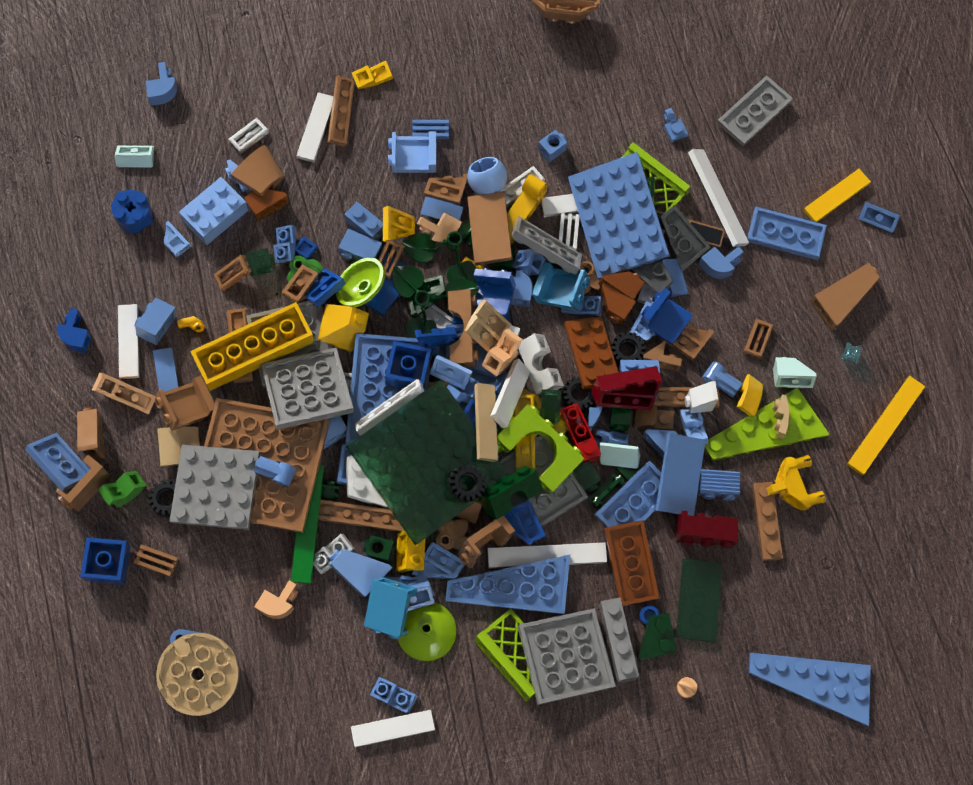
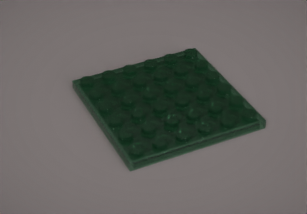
M442 380L346 445L348 451L414 545L420 543L480 499L479 497L465 503V501L459 502V499L455 500L453 498L454 495L449 494L451 490L450 488L447 489L449 484L447 479L455 469L462 465L476 466V470L482 471L481 476H485L483 482H486V486L483 487L485 490L487 487L501 481L503 477L509 476L498 460L495 462L477 460L476 428ZM463 476L460 479V487L464 491H470L473 488L472 479Z

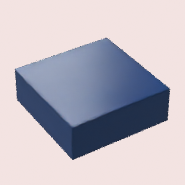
M303 236L296 244L295 254L309 260L319 248L318 245Z

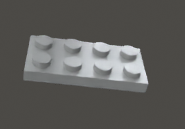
M766 75L720 117L717 124L740 145L745 146L786 108L793 98Z
M519 216L512 232V237L516 242L527 245L534 253L542 254L549 262L560 265L564 271L575 275L578 273L582 258L581 253Z

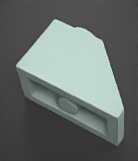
M776 357L773 367L775 387L813 388L817 377L814 371L796 358Z

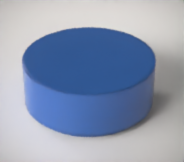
M651 605L643 607L639 613L641 623L646 626L648 616L658 615L659 611Z

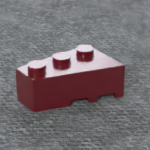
M657 366L596 377L591 392L596 406L651 410L662 383V378Z
M682 510L677 518L676 542L681 543L683 546H692L695 543L701 544L702 547L720 545L721 548H732L738 542V519L717 515L705 517L704 513H698V516L688 515V511Z

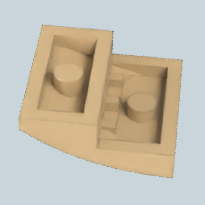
M483 300L470 318L465 332L488 353L490 349L497 346L504 330L509 329L512 324L488 301Z
M170 427L157 429L160 466L162 468L179 466L182 445L200 446L198 427H182L173 431L170 430Z

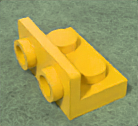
M407 529L397 533L395 572L423 571L425 532Z

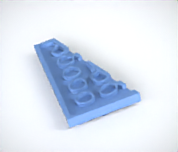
M570 554L449 580L447 582L445 601L565 614Z
M759 653L749 654L748 674L779 686L790 693L797 694L801 698L837 712L848 719L855 720L866 727L869 726L871 665Z

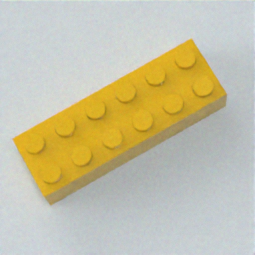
M297 302L190 352L209 391H212L261 368L263 363L276 361L315 341Z

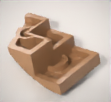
M263 145L251 153L232 172L231 178L262 197L268 189L275 190L284 179V175L267 147Z

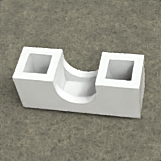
M534 333L522 340L518 352L525 366L530 370L531 386L536 395L547 396L564 387L558 369L546 368L544 370L542 367L543 357L551 352L545 335Z

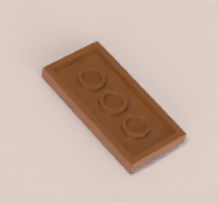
M601 316L565 321L564 328L583 390L592 389L597 376L619 373Z
M644 520L604 528L618 598H621L622 606L659 599Z

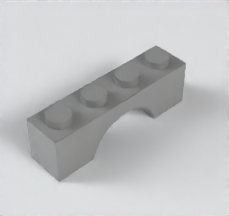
M621 598L601 601L599 609L611 647L612 665L616 682L618 684L637 680L639 673Z

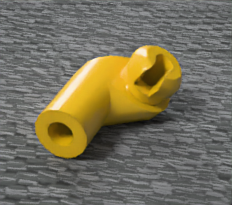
M195 316L177 320L179 329L189 327L197 333L203 332L205 329L204 323Z

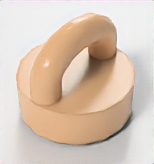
M685 677L677 683V692L683 698H690L697 692V684L692 678Z

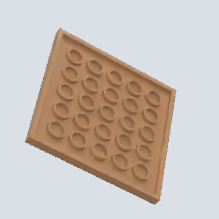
M216 398L204 444L205 447L259 451L262 457L278 463L290 464L297 469L289 487L279 485L265 476L257 475L250 523L304 533L330 418L277 430L271 407Z

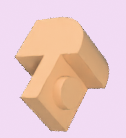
M443 213L437 225L423 217H420L417 222L420 225L419 229L427 234L432 232L430 240L436 242H443L444 239L447 240L448 234L453 231L457 232L462 223L447 213Z
M509 329L504 330L497 346L488 351L482 366L495 376L500 375L517 357L519 353L517 350L523 339Z
M289 580L279 597L264 590L254 606L256 611L272 619H281L288 616L294 610L289 602L295 600L298 591H296L298 587Z

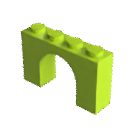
M527 404L508 424V427H505L497 435V444L508 453L527 435L538 434L545 437L552 445L553 460L550 466L539 476L542 488L551 494L585 458L576 446L572 447L568 443V438L564 434L558 433L553 429L554 425L548 419L544 420L539 415L540 412L536 407Z

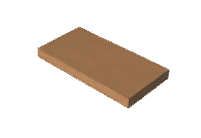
M501 191L468 197L475 266L512 260L505 192Z

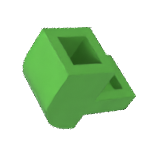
M137 471L123 473L115 483L102 485L98 491L108 505L114 504L117 508L138 496L147 485Z

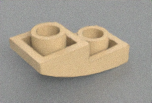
M782 394L779 400H775L772 408L775 411L773 417L777 418L774 430L777 431L775 437L783 439L786 435L789 422L788 400L786 395Z

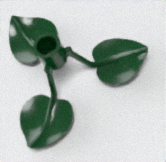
M470 218L461 221L462 223L458 231L450 232L447 240L444 239L436 248L435 241L430 240L431 236L425 233L416 234L402 241L407 255L419 263L430 262L433 259V252H437L446 245L450 251H455L457 264L451 265L447 270L448 282L454 279H466L476 284L474 277L475 265L471 261L460 263L459 249L462 242L466 241L468 245L473 246Z
M395 265L393 267V283L396 291L406 298L412 297L416 292L415 302L421 306L420 309L423 314V319L416 317L407 322L405 328L407 338H416L415 330H421L422 334L431 333V329H435L437 326L433 320H426L425 307L430 306L433 299H448V295H431L425 290L419 291L418 289L424 284V275L421 270L414 266ZM454 279L446 285L447 294L448 291L471 289L473 295H477L479 287L475 283L466 279Z

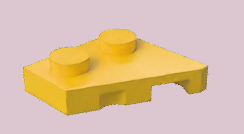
M390 206L383 208V242L415 234L414 216Z

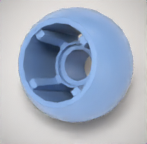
M486 157L475 161L469 167L467 174L471 189L479 195L500 192L505 187L508 177L504 164L495 157Z

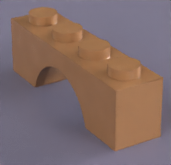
M471 289L448 291V310L452 316L460 318L464 323L462 336L458 341L449 346L450 361L467 369L476 368V361H479V352L476 350L477 342L465 332V329L475 312V307H477V297L473 295Z

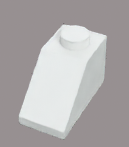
M711 381L689 389L687 396H685L686 408L689 407L690 413L713 411L718 401L716 382Z

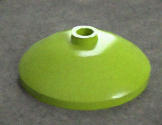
M364 258L351 264L340 276L346 284L336 293L337 300L343 306L350 307L362 306L371 301L383 286L385 280L384 266L375 258Z
M436 602L409 610L404 629L408 630V634L400 637L398 642L402 650L413 659L419 661L437 660L446 655L455 642V620L444 606ZM426 625L429 626L430 631L424 632L423 627Z

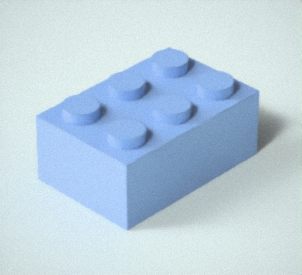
M220 177L181 209L179 214L182 222L207 246L248 211L246 201Z

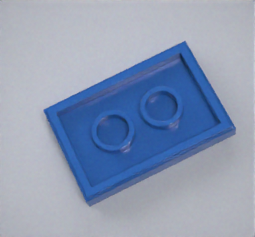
M386 253L385 258L382 262L383 266L387 261L389 253ZM395 257L392 258L390 265L386 271L387 273H389V270L393 264ZM399 261L397 266H407V265H405L404 263H402L401 261ZM393 276L391 280L385 277L379 293L365 304L382 317L385 316L400 296L395 289Z

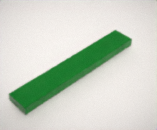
M319 466L304 533L296 532L291 582L312 583L324 466Z

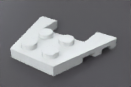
M375 447L347 457L345 460L348 497L369 504L373 503L385 509L408 512L407 497L386 495L384 458H389L392 450L404 451V449Z

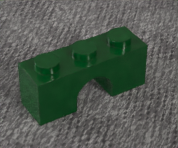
M525 465L518 468L511 475L503 477L495 485L487 487L481 493L480 498L485 513L495 519H499L512 510L510 500L515 492L516 495L529 500L543 491L537 470Z

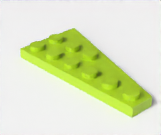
M795 388L785 394L789 406V422L783 439L775 437L777 431L774 430L777 418L773 417L775 413L772 410L775 402L773 401L758 410L755 416H748L708 439V444H705L704 451L711 461L739 454L777 448L820 437L824 438L830 434L800 390Z

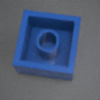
M393 341L385 375V385L405 388L416 379H419L424 388L431 349Z
M87 537L80 577L85 582L125 585L131 549L130 544L122 540Z

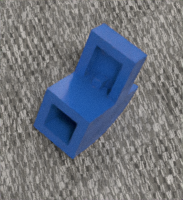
M70 308L69 314L67 313L65 316V325L58 324L57 326L58 335L68 349L87 354L92 336L88 330L79 328L82 318L79 310Z

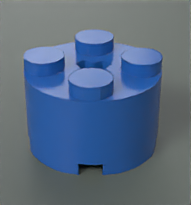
M126 190L116 194L111 210L121 229L128 233H138L151 224L153 212L144 193L137 190Z

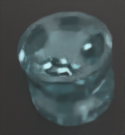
M847 342L843 349L841 360H851L852 363L857 364L862 346H853Z

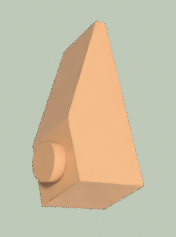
M99 373L92 388L93 391L147 414L150 413L156 398L152 394L104 373Z

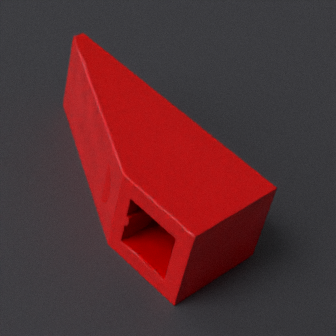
M578 403L560 409L572 447L576 446L585 458L580 463L581 467L599 461L601 452Z

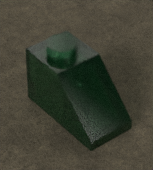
M542 389L539 415L544 420L548 419L555 425V423L559 422L561 390Z

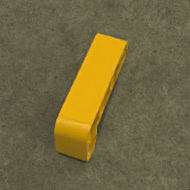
M529 174L524 181L521 194L507 213L511 245L515 241L512 237V232L517 218L520 216L528 221L547 192V183L532 174Z

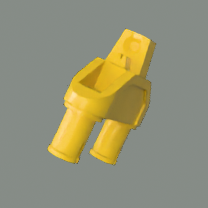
M809 455L799 458H785L779 468L776 480H774L775 484L766 488L769 496L780 494L784 501L802 511L808 510L812 505L822 504L826 501L825 496L820 497L824 495L823 491L807 494L798 469L811 467L812 460L806 461L810 459Z

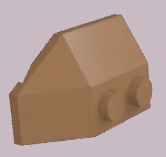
M531 0L542 16L548 18L547 20L554 22L558 21V19L565 20L566 23L570 24L580 22L600 6V0Z

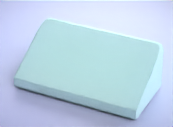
M117 146L115 152L116 166L153 167L154 146Z
M600 443V463L602 465L634 469L639 467L641 456L638 447Z

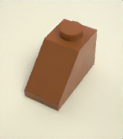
M267 190L262 197L250 191L244 197L248 209L257 222L289 203L285 192Z
M629 271L604 275L598 284L602 286L605 282L634 300L645 282L638 274Z
M604 282L600 292L606 316L614 324L619 323L623 326L633 311L636 301Z

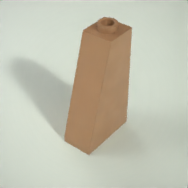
M867 263L814 295L811 303L832 332L836 330L880 278L879 273L875 267Z

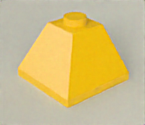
M325 305L318 341L351 353L354 350L356 333L364 334L369 313L350 306Z

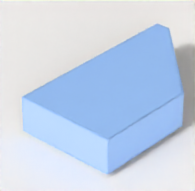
M167 221L164 245L178 258L191 245Z

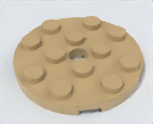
M207 633L187 634L172 642L162 653L157 666V685L166 702L173 709L192 716L210 714L223 707L235 693L239 681L238 661L233 650L222 639ZM196 668H200L203 671L204 676L200 680H196L193 677V671Z

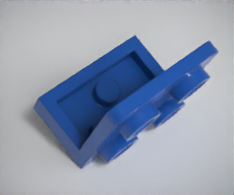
M486 268L475 269L474 277L479 287L476 295L477 307L483 300H486L502 316H507L516 286L512 272L505 270L493 271Z
M664 287L661 293L658 291L654 295L651 307L647 305L643 310L641 325L668 343L673 344L691 320L692 314L670 300L669 295L671 291Z

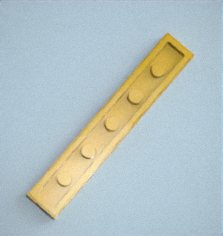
M909 375L851 457L847 466L862 476L865 474L925 388L923 384Z

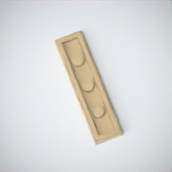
M477 383L474 385L477 460L495 462L498 460L496 421L490 416L496 403L495 385Z

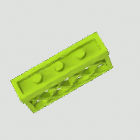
M632 142L622 157L638 152L643 169L649 171L650 177L646 179L650 181V192L653 202L654 193L664 192L665 201L654 202V205L666 204V213L690 192V185ZM652 181H662L664 189L653 190ZM668 191H675L679 194L676 200L667 201Z
M509 609L488 628L480 632L475 637L474 642L527 702L535 695L533 686L529 682L528 666L527 671H520L516 667V660L526 661L525 657L516 656L517 646H522V643L517 642L518 625L524 623L512 609ZM509 615L515 621V628L504 627V620ZM491 630H500V640H492L488 633ZM504 631L515 632L514 642L503 641ZM503 645L514 646L513 656L504 654Z

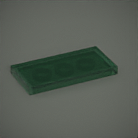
M682 559L675 638L716 642L722 563Z

